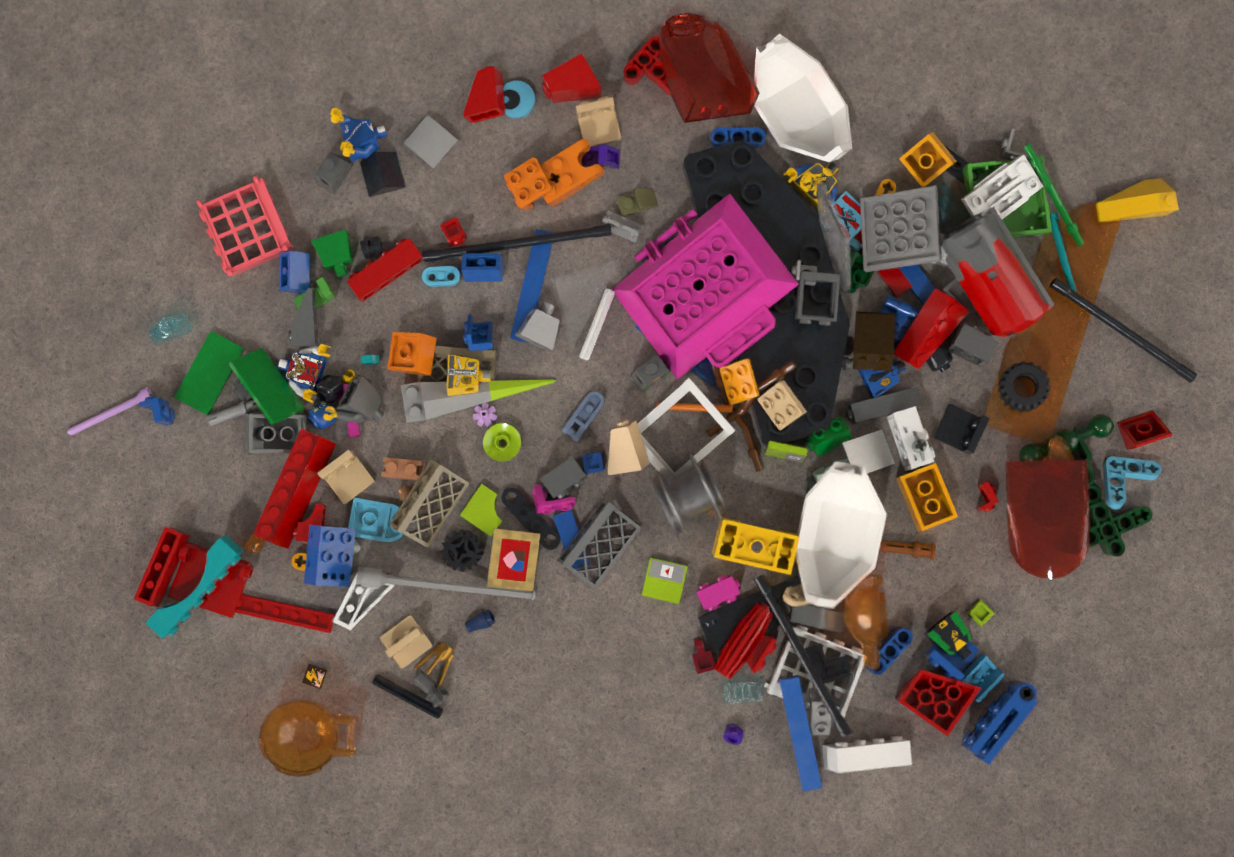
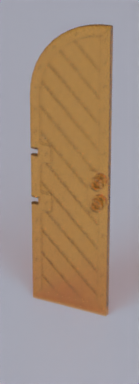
M1089 204L1069 212L1072 221L1076 222L1079 227L1078 232L1085 244L1077 246L1072 235H1069L1065 229L1067 226L1062 217L1057 220L1076 292L1095 304L1122 220L1099 222L1096 205ZM1052 232L1044 236L1032 269L1053 301L1054 306L1035 324L1021 332L1015 333L1018 335L1017 340L1009 339L984 416L990 418L987 424L988 427L1042 445L1048 443L1049 437H1052L1091 317L1089 312L1049 287L1052 280L1056 277L1066 284ZM1022 361H1026V363L1033 362L1035 366L1040 365V369L1047 372L1046 377L1050 378L1049 385H1051L1048 392L1049 395L1038 408L1029 412H1018L1016 409L1013 411L1010 409V406L1006 407L1004 400H1001L999 397L1001 395L1000 392H998V383L1003 373L1013 364H1019ZM1018 377L1014 380L1013 388L1019 396L1031 397L1034 394L1035 386L1029 378Z

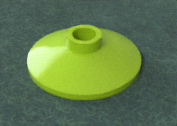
M505 423L495 424L486 431L483 438V447L491 459L500 462L509 461L520 451L521 437L513 426ZM502 439L506 441V445L503 447L499 445V441Z

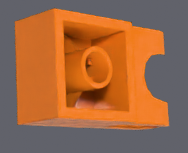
M587 139L579 140L541 164L552 186V190L543 196L546 203L551 207L566 200L585 188L586 185L604 175L605 169L602 165L594 164L587 168L582 165V157L591 148ZM557 176L560 177V178H558L559 182H558V183H555V182H554L555 178H556Z

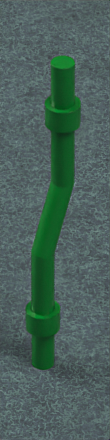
M1031 143L1024 146L1023 148L1031 160L1029 163L1032 168L1035 167L1067 226L1065 229L1068 234L1072 235L1078 247L1085 244L1078 232L1079 227L1076 222L1072 221L1045 171L1041 157L1037 156Z

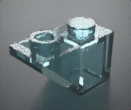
M187 313L164 316L149 328L150 338L153 340L154 346L187 335L192 331Z

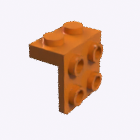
M534 157L503 175L506 185L513 193L515 203L520 209L529 210L533 208L532 202L552 190V186L538 159Z

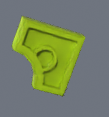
M481 484L460 516L492 537L494 528L498 529L503 522L495 511V500L498 494Z

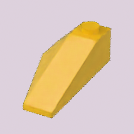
M1161 178L1143 180L1095 204L1099 222L1166 216L1179 210L1175 190Z

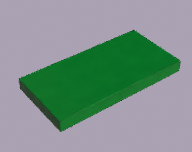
M210 331L174 398L209 415L233 372L229 366L230 361L241 357L245 348Z
M263 348L230 361L229 366L271 425L304 410V405Z

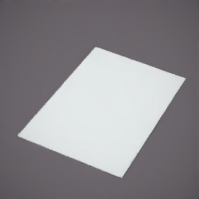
M882 430L843 442L850 464L864 467L866 474L895 464Z

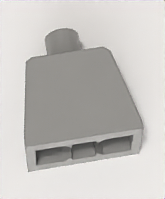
M544 302L541 311L538 309L531 310L515 336L543 350H553L559 326V320L551 316L555 306Z

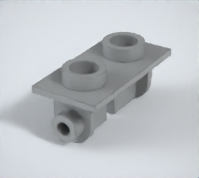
M609 210L607 215L604 216L602 224H610L612 233L635 243L643 225Z

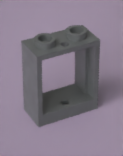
M801 271L798 281L799 285L797 286L795 319L800 320L802 324H811L812 321H819V325L831 326V322L837 321L840 274ZM804 281L831 283L829 316L802 314Z

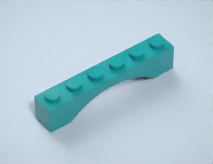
M227 535L220 537L207 552L205 572L194 592L179 603L165 605L157 609L145 624L162 639L175 635L180 629L178 625L181 622H186L192 614L190 612L192 609H197L204 602L202 598L206 593L209 595L216 588L215 583L227 576L229 573L227 569L231 565L235 566L240 561V555L244 550Z

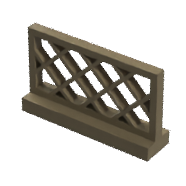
M435 345L433 360L436 363L432 366V369L439 365L445 373L438 380L431 374L430 377L435 382H439L447 375L446 369L440 362L448 358V355L477 359L480 361L479 365L483 361L491 362V381H494L497 350L469 351V348ZM418 375L417 382H422V378L425 375Z
M430 459L389 525L396 531L429 548L470 483ZM444 471L447 475V481L439 483V477ZM460 481L462 484L459 489L453 491L452 483ZM448 485L449 493L441 495L440 487ZM436 489L437 497L428 499L430 491ZM450 497L449 505L442 507V499ZM437 501L438 509L430 512L429 504ZM425 505L426 513L418 516L417 511L421 506ZM439 514L440 519L438 522L432 524L431 516ZM427 518L428 526L420 528L419 520ZM415 522L416 530L406 531L408 525ZM429 530L428 538L426 541H423L421 539V532Z

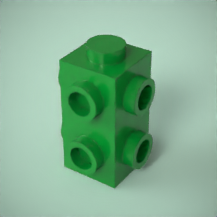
M840 416L831 420L830 427L826 431L822 428L818 429L822 433L815 434L816 430L813 431V435L807 437L806 444L808 449L814 451L817 457L842 446L843 442L852 440L850 429Z

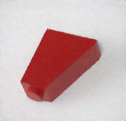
M487 66L476 73L463 112V116L470 123H477L506 115L502 73L495 66Z

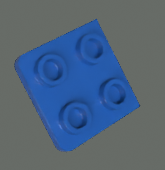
M969 641L965 645L972 654L962 660L957 652L949 656L933 644L925 655L929 658L928 662L935 668L940 667L945 671L943 674L946 677L961 681L965 676L962 673L963 670L977 655L979 650Z

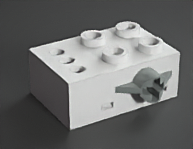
M916 406L887 416L905 471L934 462L935 453L933 448L928 445V432L926 428L922 427Z

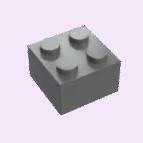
M964 324L955 331L947 349L974 365L981 367L989 363L999 342L995 340L993 335L989 333L983 334L978 331L976 326Z
M572 456L540 479L554 499H563L570 494L568 490L573 487L577 489L585 484L584 479L587 477Z

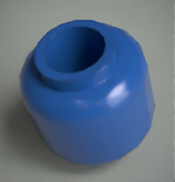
M321 402L309 410L308 419L315 429L324 430L337 421L336 417L330 421L323 418L324 414H332L325 411L328 406L334 407L332 403L328 405L326 402Z

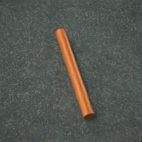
M656 402V407L662 402ZM675 403L668 409L708 412L702 404ZM713 404L719 412L733 413V405Z

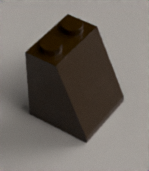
M856 311L853 369L892 371L895 313Z

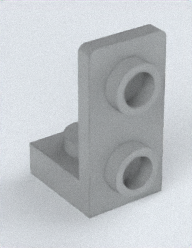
M810 689L809 696L812 705L811 735H829L831 716L816 689Z

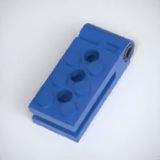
M1021 681L1011 682L1007 688L1008 693L1003 692L996 702L992 701L986 709L988 710L984 717L980 716L974 724L976 726L975 729L965 734L962 739L964 741L962 746L974 753V756L989 765L1038 703L1035 700L1037 691L1033 685Z

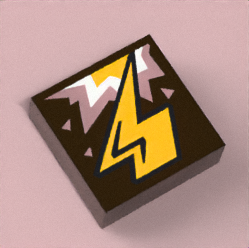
M308 664L302 683L321 689L328 670Z

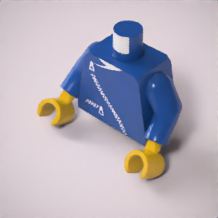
M332 108L331 121L333 123L341 122L339 125L344 141L341 144L340 150L343 151L345 157L350 156L353 162L360 158L366 159L373 152L379 150L377 139L387 136L384 125L372 128L369 119L361 120L346 115L342 116V111L339 108Z

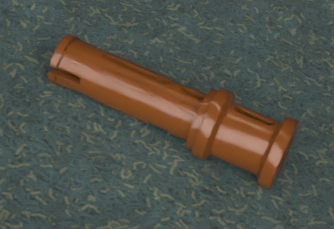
M881 540L879 551L909 554L914 558L926 557L934 560L936 544H922L919 541L905 543Z

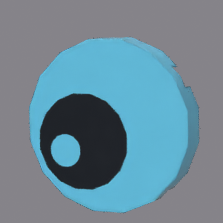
M511 81L503 86L506 116L511 118L527 116L535 106L533 89L522 81Z

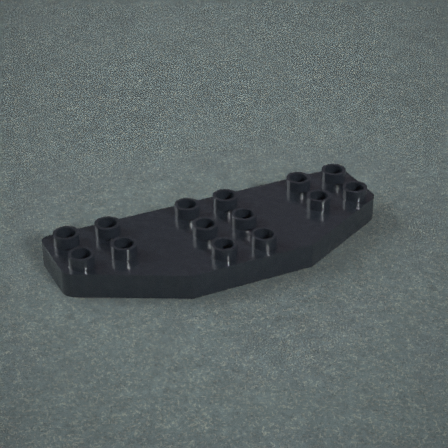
M735 141L691 153L685 157L683 172L694 210L698 214L696 216L697 219L730 193L790 273L792 266H795L797 260H801V265L816 266L817 273L835 274L818 216L747 142ZM728 256L725 259L726 266H732L735 262L733 256ZM816 282L814 286L804 285L802 314L829 316L831 283ZM796 286L768 308L776 319L774 329L737 357L738 362L744 359L750 360L757 385L771 376L772 372L777 368L781 369L791 361L796 364V368L788 372L785 378L780 381L784 380L807 411L782 430L777 428L758 402L759 397L779 383L777 381L761 391L751 405L759 436L765 447H767L769 441L787 444L812 436L813 431H816L815 434L822 433L821 430H818L820 428L826 431L830 427L850 328L840 290L836 322H831V326L819 325V321H812L811 324H802L800 320L795 319Z

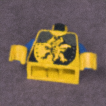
M830 162L825 168L819 163L789 168L783 174V176L788 175L790 177L788 182L791 183L793 181L792 185L817 210L823 208L826 211L825 215L829 212L837 194V187L835 185L837 180L833 175L838 171V167L833 162Z

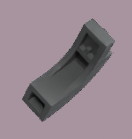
M784 599L779 600L782 610L791 622L841 633L844 632L847 618L846 613L810 605L791 606Z

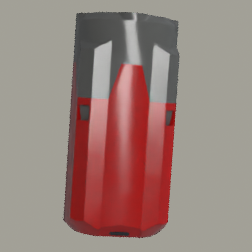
M994 207L968 218L943 236L941 246L947 254L945 261L992 335L1007 337L1021 332L1035 324L1054 306L1053 301Z

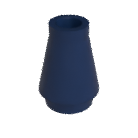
M483 609L469 621H466L465 626L469 633L490 628L492 624H495V618L490 609L486 611Z

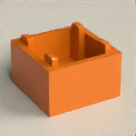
M393 332L387 370L404 374L431 376L437 338L422 333Z

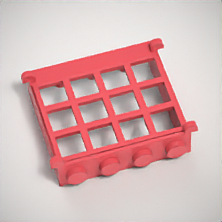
M257 175L253 176L254 182L202 204L201 200L196 201L201 209L199 215L202 221L208 225L206 229L207 234L216 244L213 246L217 256L222 258L221 267L229 277L277 258L280 253L295 250L287 237L286 229L281 223L280 214L272 202L274 200L266 188L267 183L263 178L258 179ZM254 191L257 199L244 204L242 196ZM238 198L241 206L228 211L225 204ZM259 203L264 215L251 220L247 208ZM221 206L224 213L211 219L208 211ZM243 210L247 223L234 227L230 215ZM226 218L231 230L218 235L213 223ZM266 219L271 232L258 237L254 224ZM250 226L254 239L242 244L237 232ZM233 234L238 246L225 251L220 239ZM274 236L278 248L265 253L261 240ZM257 243L262 255L248 260L244 248ZM240 250L245 262L232 267L227 255Z

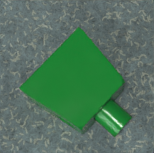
M346 229L311 240L319 258L328 271L335 269L337 278L348 275L345 265L353 263L350 235Z

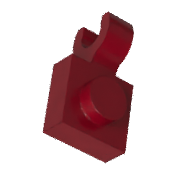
M701 637L693 639L697 653L692 654L696 673L700 674L715 670L711 650L705 651Z

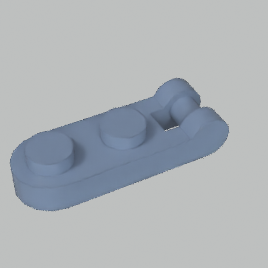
M590 392L561 432L565 435L569 434L573 437L572 440L578 442L604 405L602 394ZM574 423L580 426L578 431L572 428Z

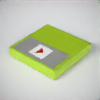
M769 441L764 455L802 463L807 456L808 449Z
M650 558L642 596L679 604L688 566Z

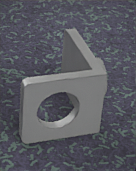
M1011 129L1001 143V148H1004L1002 157L1015 160L1020 155H1025L1027 158L1026 154L1010 150L1015 130Z
M797 260L795 266L791 268V274L798 282L801 271L809 270L817 273V267L801 265V260ZM804 281V285L814 286L816 282Z

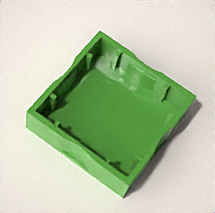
M1040 156L1043 161L1042 165L1045 169L1044 156ZM990 161L965 165L962 168L965 196L973 191V187L1003 164H1009L1012 161ZM1034 167V168H1033L1034 172L1036 173L1037 177L1039 178V180L1041 181L1042 185L1044 186V184H1043V182H1042L1040 176L1038 175V173H1037V171H1036V169H1035V167ZM972 170L978 172L979 177L976 181H973L976 178V174ZM1045 186L1002 219L1013 238L1046 235L1052 232ZM967 210V218L972 217Z

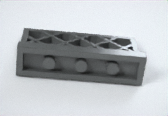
M603 499L557 561L596 589L640 531L641 527L610 502ZM614 511L618 514L619 522L609 524V516ZM631 524L635 528L631 534L624 535L623 525ZM619 526L620 536L611 537L610 527ZM606 528L607 538L597 539L598 530ZM621 539V547L618 550H612L611 540ZM608 541V551L599 553L598 543ZM594 543L595 553L586 555V546ZM609 554L610 561L608 564L600 566L599 556ZM596 557L597 567L587 568L586 558ZM583 559L584 569L575 570L571 566L576 560ZM597 570L598 577L592 583L588 580V571Z

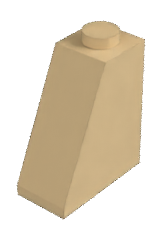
M620 420L611 429L608 475L640 471L650 463L636 420Z

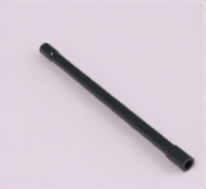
M600 225L586 229L448 249L423 251L424 262L459 257L463 256V254L487 253L590 237L611 236V225Z

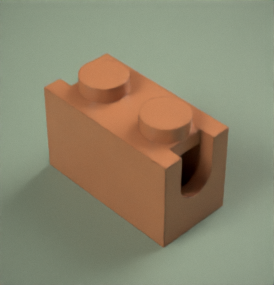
M383 457L384 471L381 472V476L384 478L417 481L424 470L425 462Z

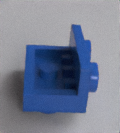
M468 314V321L464 322L465 344L468 343L469 351L492 349V322L473 323L472 314Z
M157 396L146 397L145 401L139 402L141 407L152 410L155 423L164 426L173 424L172 419H175V413L173 408H170L169 402L162 398H157Z

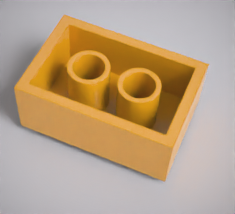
M936 463L896 478L917 532L925 531L958 518Z

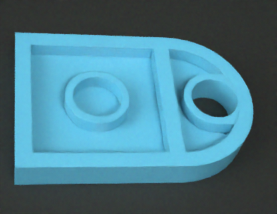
M353 498L348 528L356 529L355 537L382 542H394L404 535L389 525L400 508L399 506Z

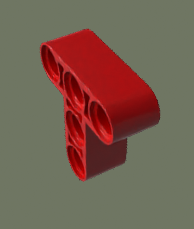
M660 36L650 38L629 61L623 70V79L626 84L635 85L645 75L666 94L673 96L680 91L681 80L677 74L659 60L665 48V42ZM659 45L661 48L659 50L652 49V46ZM642 58H646L649 62L646 64H642L639 62V60ZM660 70L663 74L656 76L653 72ZM629 72L636 73V76L630 78L627 76V74ZM669 82H674L677 84V86L675 88H670L667 84Z

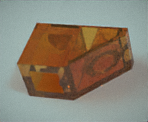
M1055 435L1054 438H1051L1048 449H1050L1049 454L1042 461V472L1063 480H1069L1076 461L1064 437Z

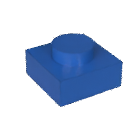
M601 452L582 455L585 474L604 471Z

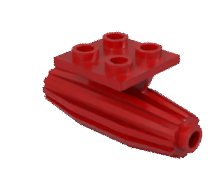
M763 602L761 605L756 603L739 622L724 645L714 669L726 678L731 679L746 662L753 673H756L757 670L761 671L766 664L765 657L767 654L772 655L776 649V639L773 636H764L773 616L768 605Z

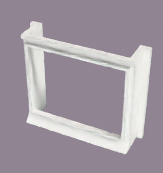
M688 378L678 389L638 423L641 434L685 394L691 391L724 429L694 455L698 463L730 436L735 429L694 382ZM641 434L649 462L665 480L671 479L694 467L690 459L674 472Z

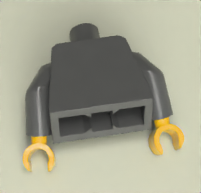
M351 369L347 370L346 374L342 377V381L349 385L337 406L339 411L337 412L334 407L328 406L325 411L332 414H324L323 418L330 421L337 417V420L353 423H362L371 419L376 422L380 421L384 415L378 409L382 398L378 394L373 381L363 376H355V372Z

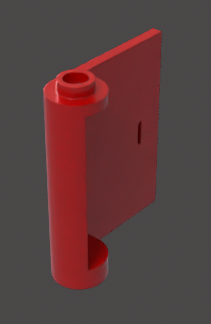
M187 541L182 544L178 554V559L181 562L167 597L183 601L194 592L205 572L208 548ZM240 559L235 566L231 565L227 569L229 572L227 576L221 581L218 580L215 583L216 588L209 595L206 593L202 598L204 602L199 608L233 619L247 579L252 576L254 569L252 563Z

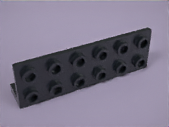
M800 575L771 586L778 603L780 599H783V594L787 587L802 585ZM760 591L697 617L712 653L723 649L739 622L756 603L761 605L763 602L768 605ZM807 604V605H810V606L819 607V606H816V605H814V604ZM774 614L766 631L780 626Z

